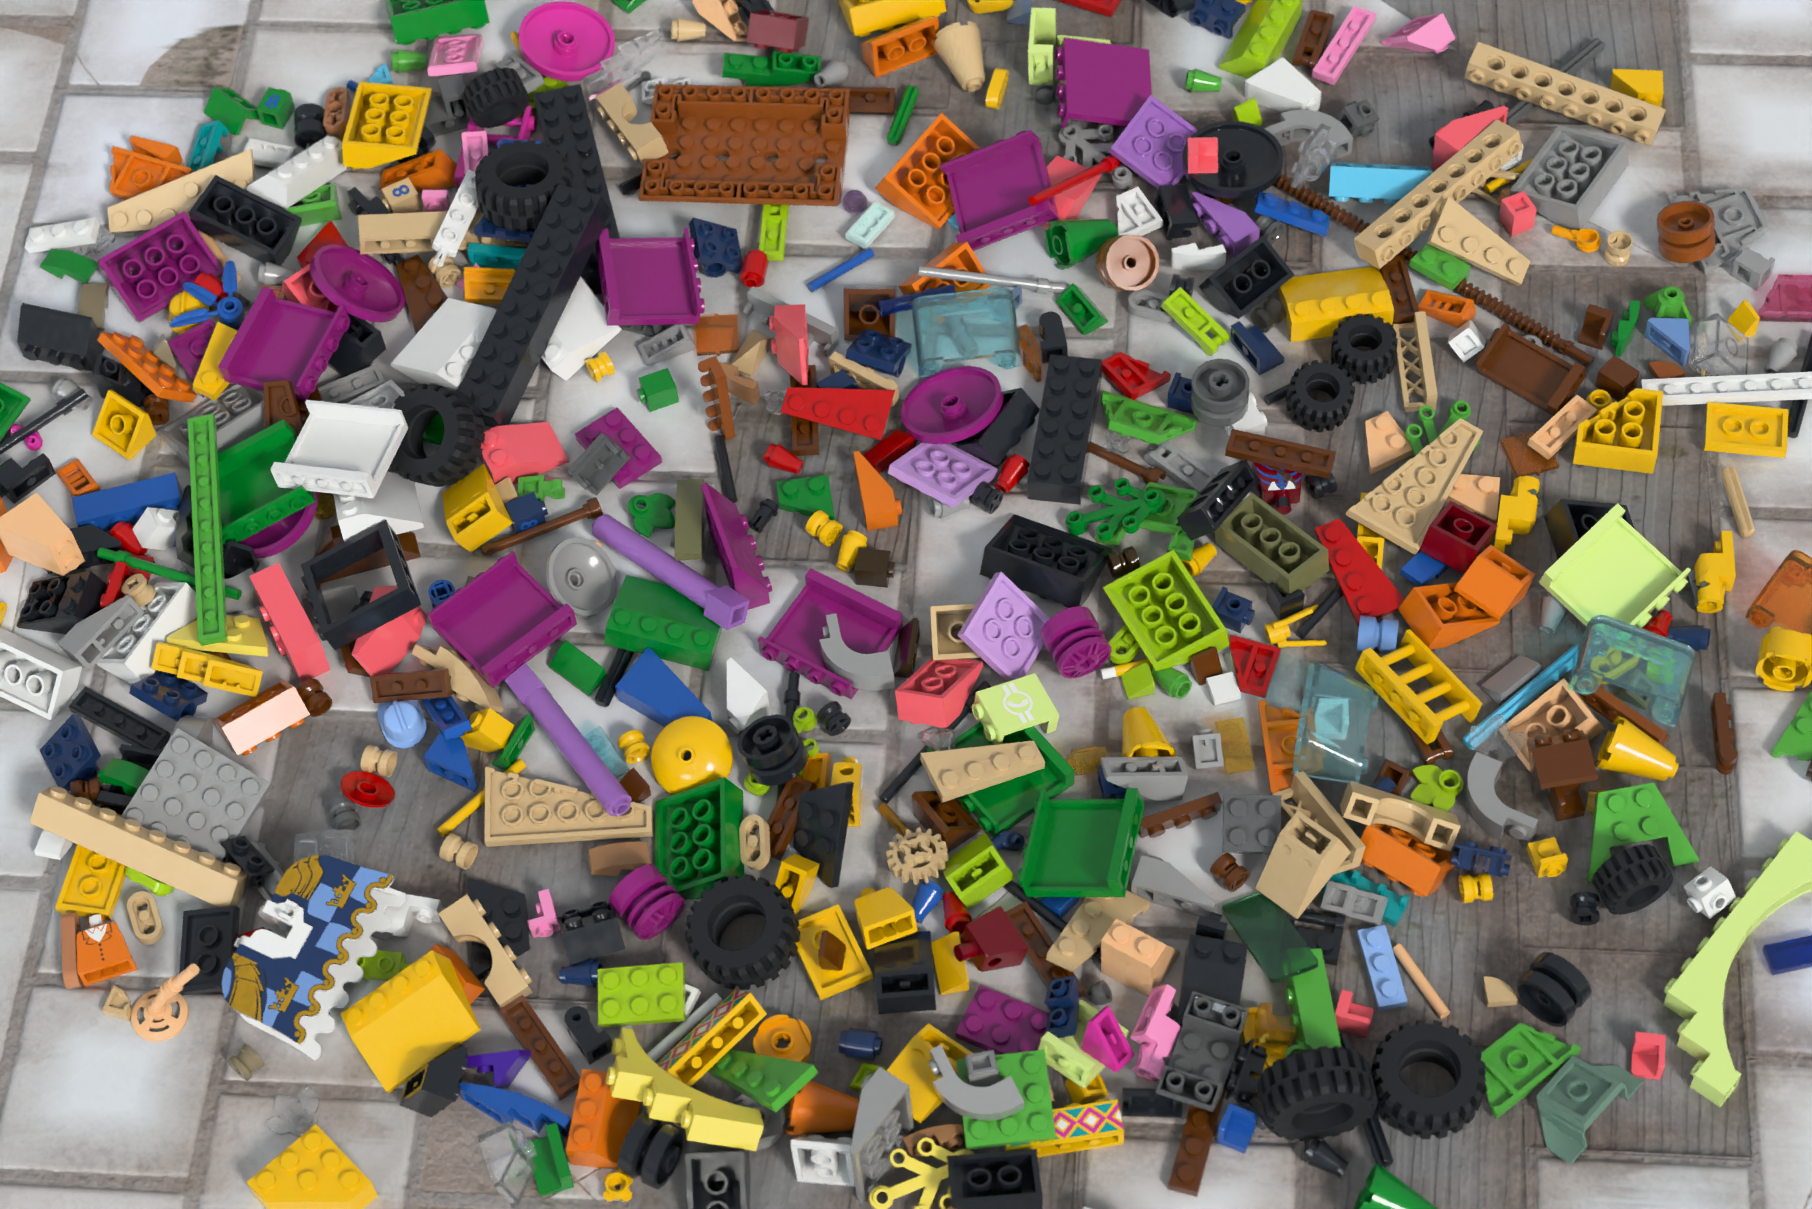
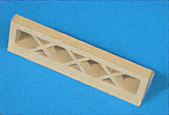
M1425 311L1415 312L1414 323L1393 324L1392 327L1396 331V338H1398L1396 358L1404 412L1419 411L1425 405L1436 410L1438 396ZM1414 332V338L1407 342L1400 337L1399 333ZM1408 350L1417 356L1412 363L1403 358V355ZM1411 371L1420 376V379L1415 384L1406 379V376ZM1415 392L1423 397L1424 402L1409 403V397Z
M1304 771L1294 774L1290 788L1272 793V795H1281V814L1288 822L1299 810L1339 838L1351 853L1334 874L1360 866L1366 846ZM1293 798L1298 807L1288 805L1283 800Z

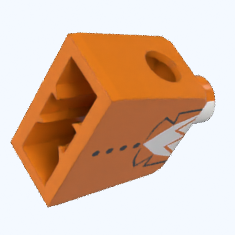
M100 914L91 916L88 919L89 929L81 931L76 935L77 972L85 986L138 970L117 923L110 922L106 924L105 917Z

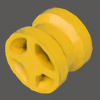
M605 351L600 352L598 357L594 359L588 358L585 360L588 372L596 383L601 381L602 377L606 375L612 376L615 374L614 366Z
M640 730L628 731L617 741L619 749L624 751V759L628 764L639 763L645 760L651 753V749L644 742V735Z

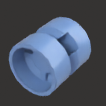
M1360 615L1356 651H1364L1370 647L1373 650L1375 647H1378L1379 651L1383 652V654L1395 651L1399 619L1386 618L1381 623H1378L1376 617Z

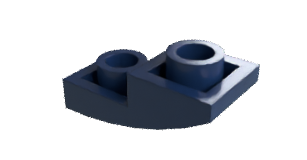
M1072 975L1050 980L1044 1002L1050 1009L1045 1034L1050 1032L1058 1038L1073 1036L1076 1034L1079 1013L1078 978Z

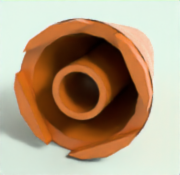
M810 1080L788 1101L786 1118H790V1126L785 1128L786 1135L854 1131L860 1099Z

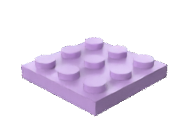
M922 442L890 464L888 474L918 489L921 493L935 498L942 504L954 508L971 496L982 481L989 483L996 478L998 469L950 443L927 444Z
M998 572L990 580L957 636L1006 682L1024 677L1044 645L1040 638V631L1050 618L1002 572Z

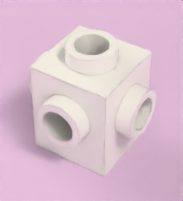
M1711 866L1684 886L1689 897L1686 901L1690 908L1696 913H1703L1709 919L1736 899L1728 878Z

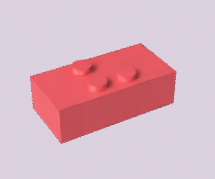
M279 562L250 575V580L261 606L259 610L265 622L269 621L271 625L269 629L275 640V645L281 656L287 655L300 682L303 683L331 670L321 641Z

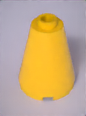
M1133 707L1124 713L1122 719L1121 757H1177L1174 748L1146 708Z
M1617 716L1612 723L1617 727L1615 731L1607 732L1597 756V760L1600 761L1595 766L1604 770L1659 781H1666L1668 777L1672 779L1679 766V763L1675 762L1676 756L1627 719Z

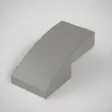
M1328 880L1320 908L1380 926L1388 898Z

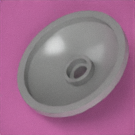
M574 537L560 542L550 552L546 563V581L555 601L559 602L562 606L567 603L574 610V614L581 617L596 615L610 605L616 591V574L610 558L599 545L585 538Z

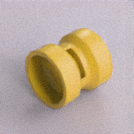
M818 510L810 517L805 529L810 535L818 536L819 541L828 547L838 540L843 526L836 520L831 521L828 514Z
M1485 872V874L1479 873L1474 877H1471L1469 874L1459 876V891L1462 903H1472L1475 899H1481L1482 901L1493 900L1492 880L1488 872Z

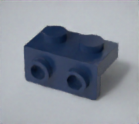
M1195 0L1194 8L1189 11V21L1196 26H1201L1214 32L1218 36L1230 39L1233 36V26L1246 12V5L1236 0Z

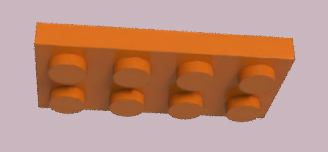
M101 332L97 341L158 398L189 403L194 402L197 394L190 388V383L179 378L171 366L159 360L152 350L144 346L145 342L141 338L134 335L127 337L118 332L113 334Z

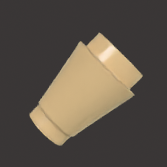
M682 18L671 20V39H677V42L705 37V23Z

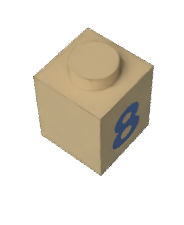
M409 178L381 189L384 197L381 201L391 214L416 213L422 210L418 193Z

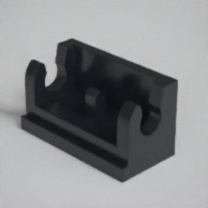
M1186 184L1159 186L1154 204L1157 213L1163 220L1162 228L1166 240L1191 236V230H1182L1197 227L1198 219Z

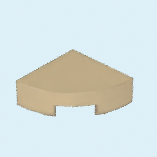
M1483 977L1487 1007L1517 1004L1516 994L1506 982L1495 977Z
M113 985L103 1005L102 1012L104 1015L130 1021L132 1005L124 991Z

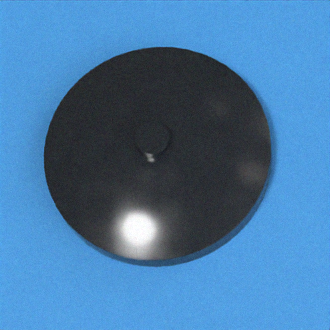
M1225 121L1214 123L1198 130L1190 137L1218 138V173L1188 174V141L1183 149V170L1188 180L1201 191L1221 198H1245L1259 194L1277 181L1283 168V150L1278 140L1264 128L1247 122Z

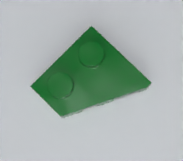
M828 475L776 482L780 509L789 512L796 511L801 515L809 517L818 510H822L829 515L831 521L835 520Z

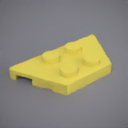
M226 615L228 641L201 646L198 641L197 620L166 638L168 644L193 650L269 656L268 643L260 619L247 615Z

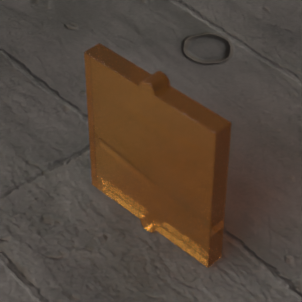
M714 314V316L699 318V322L696 324L697 356L715 354L720 356L721 354L738 353L737 314L720 316Z
M1537 431L1526 434L1521 432L1518 436L1501 440V444L1516 477L1540 476L1543 472L1559 469L1555 455L1547 460L1527 445L1529 439Z

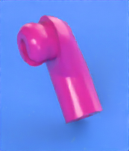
M13 424L10 436L25 426ZM38 431L24 439L26 446L32 451L39 450L43 445V440Z

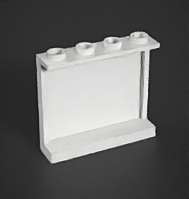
M306 400L305 404L310 414L285 463L274 462L270 469L277 486L295 489L302 485L307 491L374 498L408 430L402 410Z

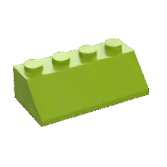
M1256 0L1221 60L1218 69L1249 79L1276 62L1302 17L1303 0Z

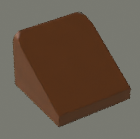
M1211 647L1191 656L1190 672L1198 685L1206 684V678L1223 674L1216 647Z
M1385 759L1373 784L1383 776H1387L1396 784L1392 794L1400 796L1412 777L1413 772L1391 760Z
M635 768L629 770L621 779L620 784L630 795L632 802L641 803L651 796L648 783Z
M824 930L818 952L820 967L826 970L841 971L843 969L846 945L832 933Z

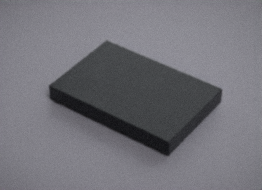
M227 906L183 911L179 974L191 964H196L200 971L195 977L184 984L179 994L192 995L223 991V972L228 961L237 950L234 943L239 935V907Z

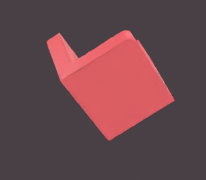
M1217 137L1188 138V174L1218 173Z
M1522 191L1501 200L1499 220L1512 237L1534 227L1537 208L1526 193Z
M1341 990L1335 1012L1338 1029L1367 1037L1374 1009L1352 1003L1353 992Z
M1635 1032L1631 1051L1632 1075L1639 1078L1661 1080L1665 1066L1666 1035Z

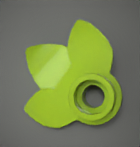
M1435 765L1419 766L1412 771L1421 784L1413 790L1410 800L1425 805L1433 804L1434 808L1448 811L1454 806L1455 796L1462 792L1464 781L1458 772L1454 770L1442 771ZM1446 783H1451V784H1453L1454 786H1453V787H1448V786H1446V785H1444V784H1446Z

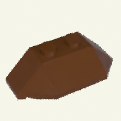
M339 525L330 527L314 557L344 542ZM409 531L397 534L406 561L420 558L415 533ZM385 548L320 581L319 584L390 566Z

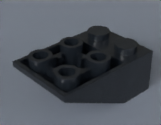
M92 571L35 581L29 589L27 600L20 612L17 627L67 634L75 624L102 610L100 608V599L102 594L106 593L108 585Z
M918 931L874 947L878 1014L936 1010L931 932Z

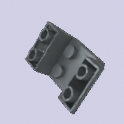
M1192 991L1184 1013L1182 1029L1168 1066L1165 1065L1156 1093L1213 1112L1221 1099L1226 1080L1232 1068L1249 1009Z

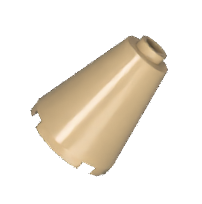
M967 21L968 25L962 26L960 22L953 23L938 31L936 34L937 39L936 41L933 40L932 43L962 89L969 92L978 91L985 83L980 30L977 24L971 21Z

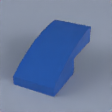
M1421 551L1401 568L1400 575L1415 586L1421 587L1425 586L1434 577L1438 579L1450 566L1431 558L1428 554Z

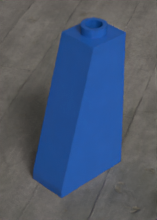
M648 647L615 686L618 701L663 727L679 718L688 716L703 717L712 721L711 712L657 654Z

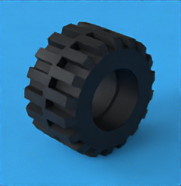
M508 67L496 68L477 76L468 83L469 85L464 88L462 93V100L474 124L480 128H494L511 122L526 110L530 101V97L517 71Z
M1357 314L1355 318L1349 316L1346 318V322L1341 321L1338 324V328H1335L1333 331L1331 364L1335 362L1339 364L1340 370L1344 368L1348 372L1347 377H1352L1353 383L1355 381H1360V384H1366V381H1370L1371 384L1376 383L1378 378L1383 380L1386 378V373L1390 374L1393 370L1398 338H1396L1395 329H1391L1392 325L1389 322L1384 323V319L1381 317L1374 318L1372 314H1368V316ZM1360 346H1364V347H1369V348H1371V349H1373V350H1372V351H1359V350H1357V349H1355V348H1356V347H1360Z
M1313 360L1311 365L1306 362L1301 366V369L1297 368L1291 377L1286 395L1287 411H1291L1289 416L1292 420L1297 419V425L1300 427L1302 425L1307 426L1306 430L1312 431V428L1317 429V432H1323L1324 428H1327L1328 431L1334 430L1335 425L1338 427L1342 425L1349 415L1354 400L1355 386H1352V377H1347L1348 372L1344 368L1340 370L1339 364L1335 362L1333 365L1328 364V360H1323L1322 363H1318V360ZM1322 390L1327 392L1333 400L1318 402L1312 399L1307 392Z
M1645 844L1630 847L1609 858L1594 873L1592 883L1609 912L1614 915H1623L1643 909L1655 902L1670 888L1674 879L1656 847Z

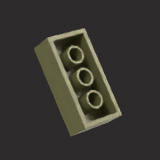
M1254 493L1241 501L1217 530L1214 531L1215 543L1268 584L1273 582L1278 591L1284 596L1299 590L1303 591L1329 571L1328 549Z

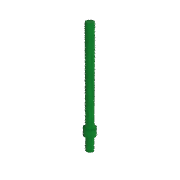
M103 547L98 549V557L113 561L114 564H116V561L125 562L128 567L177 582H186L188 585L196 587L194 575L133 557L131 553L122 550L116 552ZM225 585V597L239 600L242 591Z

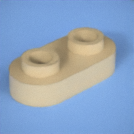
M749 815L741 822L739 827L740 858L742 863L749 869L758 871L769 863L771 857L769 824L759 815Z
M140 891L134 893L127 901V910L133 931L138 941L142 944H154L164 934V926L157 903L149 892ZM142 907H147L146 910L139 911ZM149 930H154L151 934H146Z

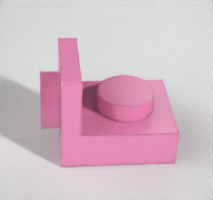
M423 190L422 201L425 212L449 210L451 202L448 190Z
M549 889L538 892L540 902L535 905L539 917L528 921L533 938L548 937L554 932L561 931Z

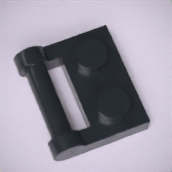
M1304 911L1296 919L1287 912L1280 955L1285 956L1287 950L1322 949L1324 963L1337 966L1346 915L1337 914V916ZM1295 921L1333 927L1334 933L1295 927L1294 924Z

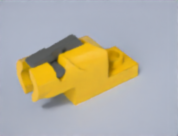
M1531 476L1517 477L1514 479L1510 496L1501 495L1497 517L1498 526L1494 541V547L1504 553L1505 545H1511L1512 534H1529L1536 520L1543 518L1542 486L1539 479Z
M1721 531L1719 541H1714L1713 553L1700 554L1694 570L1690 571L1687 575L1692 599L1698 612L1716 613L1723 609L1725 591H1732L1736 577L1732 531Z

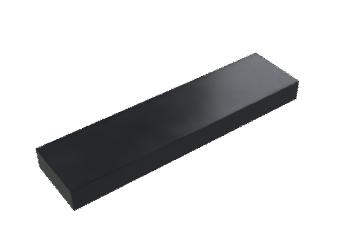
M86 686L68 706L71 712L131 745L137 744L151 750L163 749L171 736L170 732Z

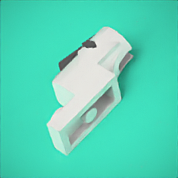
M406 894L407 899L402 906L398 908L387 907L384 913L390 918L392 923L391 928L384 933L373 932L371 937L386 941L391 936L407 937L414 918L424 923H431L432 921L441 923L442 919L438 913L443 911L440 900Z

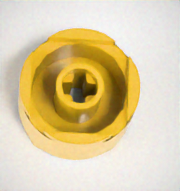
M1782 627L1771 628L1769 633L1760 641L1756 675H1760L1764 679L1763 683L1766 686L1779 691H1794L1796 686L1803 685L1804 688L1809 685L1812 680V635L1785 630Z

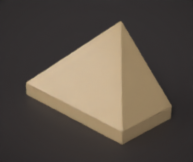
M752 329L731 364L738 367L739 374L752 378L772 346L771 339H775V337Z

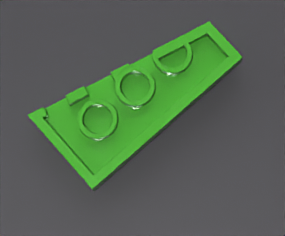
M732 1049L708 1070L712 1077L775 1113L818 1073L813 1064Z

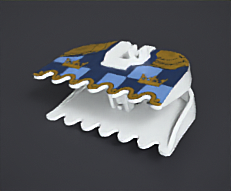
M311 855L295 862L282 876L271 901L267 900L258 912L259 916L269 925L288 935L287 938H283L265 929L255 931L250 938L244 935L237 938L234 943L237 950L228 961L223 972L222 990L225 1000L250 1025L289 1044L313 1060L319 1059L322 1048L315 1041V1036L318 1033L328 1034L334 1031L336 1022L329 1015L330 1009L333 1007L344 1008L349 1004L350 997L343 990V985L346 982L357 983L363 979L364 972L357 965V960L360 957H373L377 953V944L371 940V934L373 932L384 933L391 928L392 923L390 918L385 915V909L387 907L398 908L402 906L407 899L406 893L389 888L394 881L393 875L364 868L329 855Z

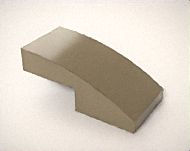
M108 283L83 284L80 293L78 314L93 317L97 330H104L105 309H108Z

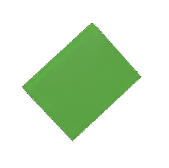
M335 183L322 185L286 209L302 218L300 227L342 219Z

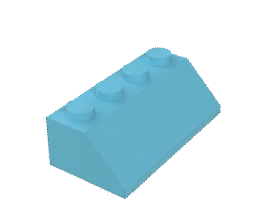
M1330 162L1329 196H1333L1334 201L1342 202L1349 201V197L1359 198V202L1374 203V199H1384L1386 204H1396L1430 176L1432 169L1428 166Z

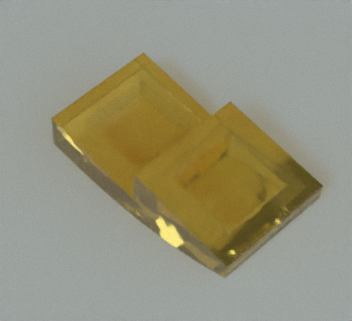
M1244 718L1216 721L1217 733H1220L1226 775L1254 771L1253 757Z

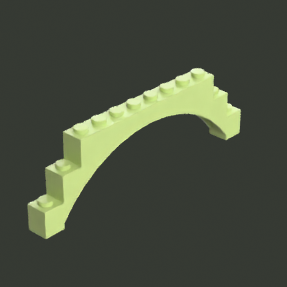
M1797 831L1790 839L1785 837L1776 850L1778 852L1777 856L1774 859L1769 857L1761 868V872H1763L1758 879L1753 877L1745 888V892H1747L1742 899L1737 897L1729 908L1731 912L1726 919L1721 917L1713 928L1715 933L1710 939L1705 937L1696 950L1698 952L1694 959L1689 957L1680 969V972H1682L1678 979L1673 977L1664 989L1667 995L1663 1005L1685 1019L1677 1030V1033L1680 1034L1677 1046L1699 1060L1690 1073L1694 1076L1690 1087L1720 1108L1735 1090L1741 1077V1073L1734 1069L1727 1047L1723 1024V998L1729 968L1744 941L1765 918L1784 904L1812 891V841Z

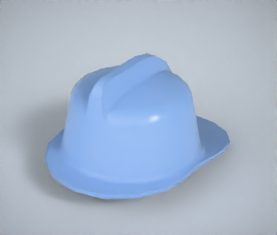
M393 700V702H383L379 705L377 711L378 720L384 737L389 744L402 749L411 748L424 738L427 729L426 721L417 700Z

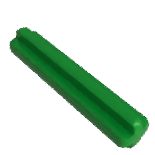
M908 85L904 91L887 135V142L890 145L896 146L900 144L919 95L917 86Z

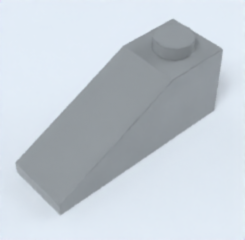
M126 595L75 624L57 644L72 660L89 671L145 612L129 595Z
M1101 757L1100 763L1106 781L1125 789L1138 788L1140 795L1155 801L1183 799L1189 775L1182 757Z
M1141 855L1131 883V893L1149 900L1150 903L1199 917L1209 918L1211 912L1215 913L1216 902L1169 862H1165L1156 856L1147 857Z

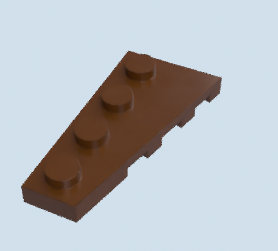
M418 254L396 265L416 334L448 299Z
M292 381L263 382L265 429L284 419L299 436L304 424Z

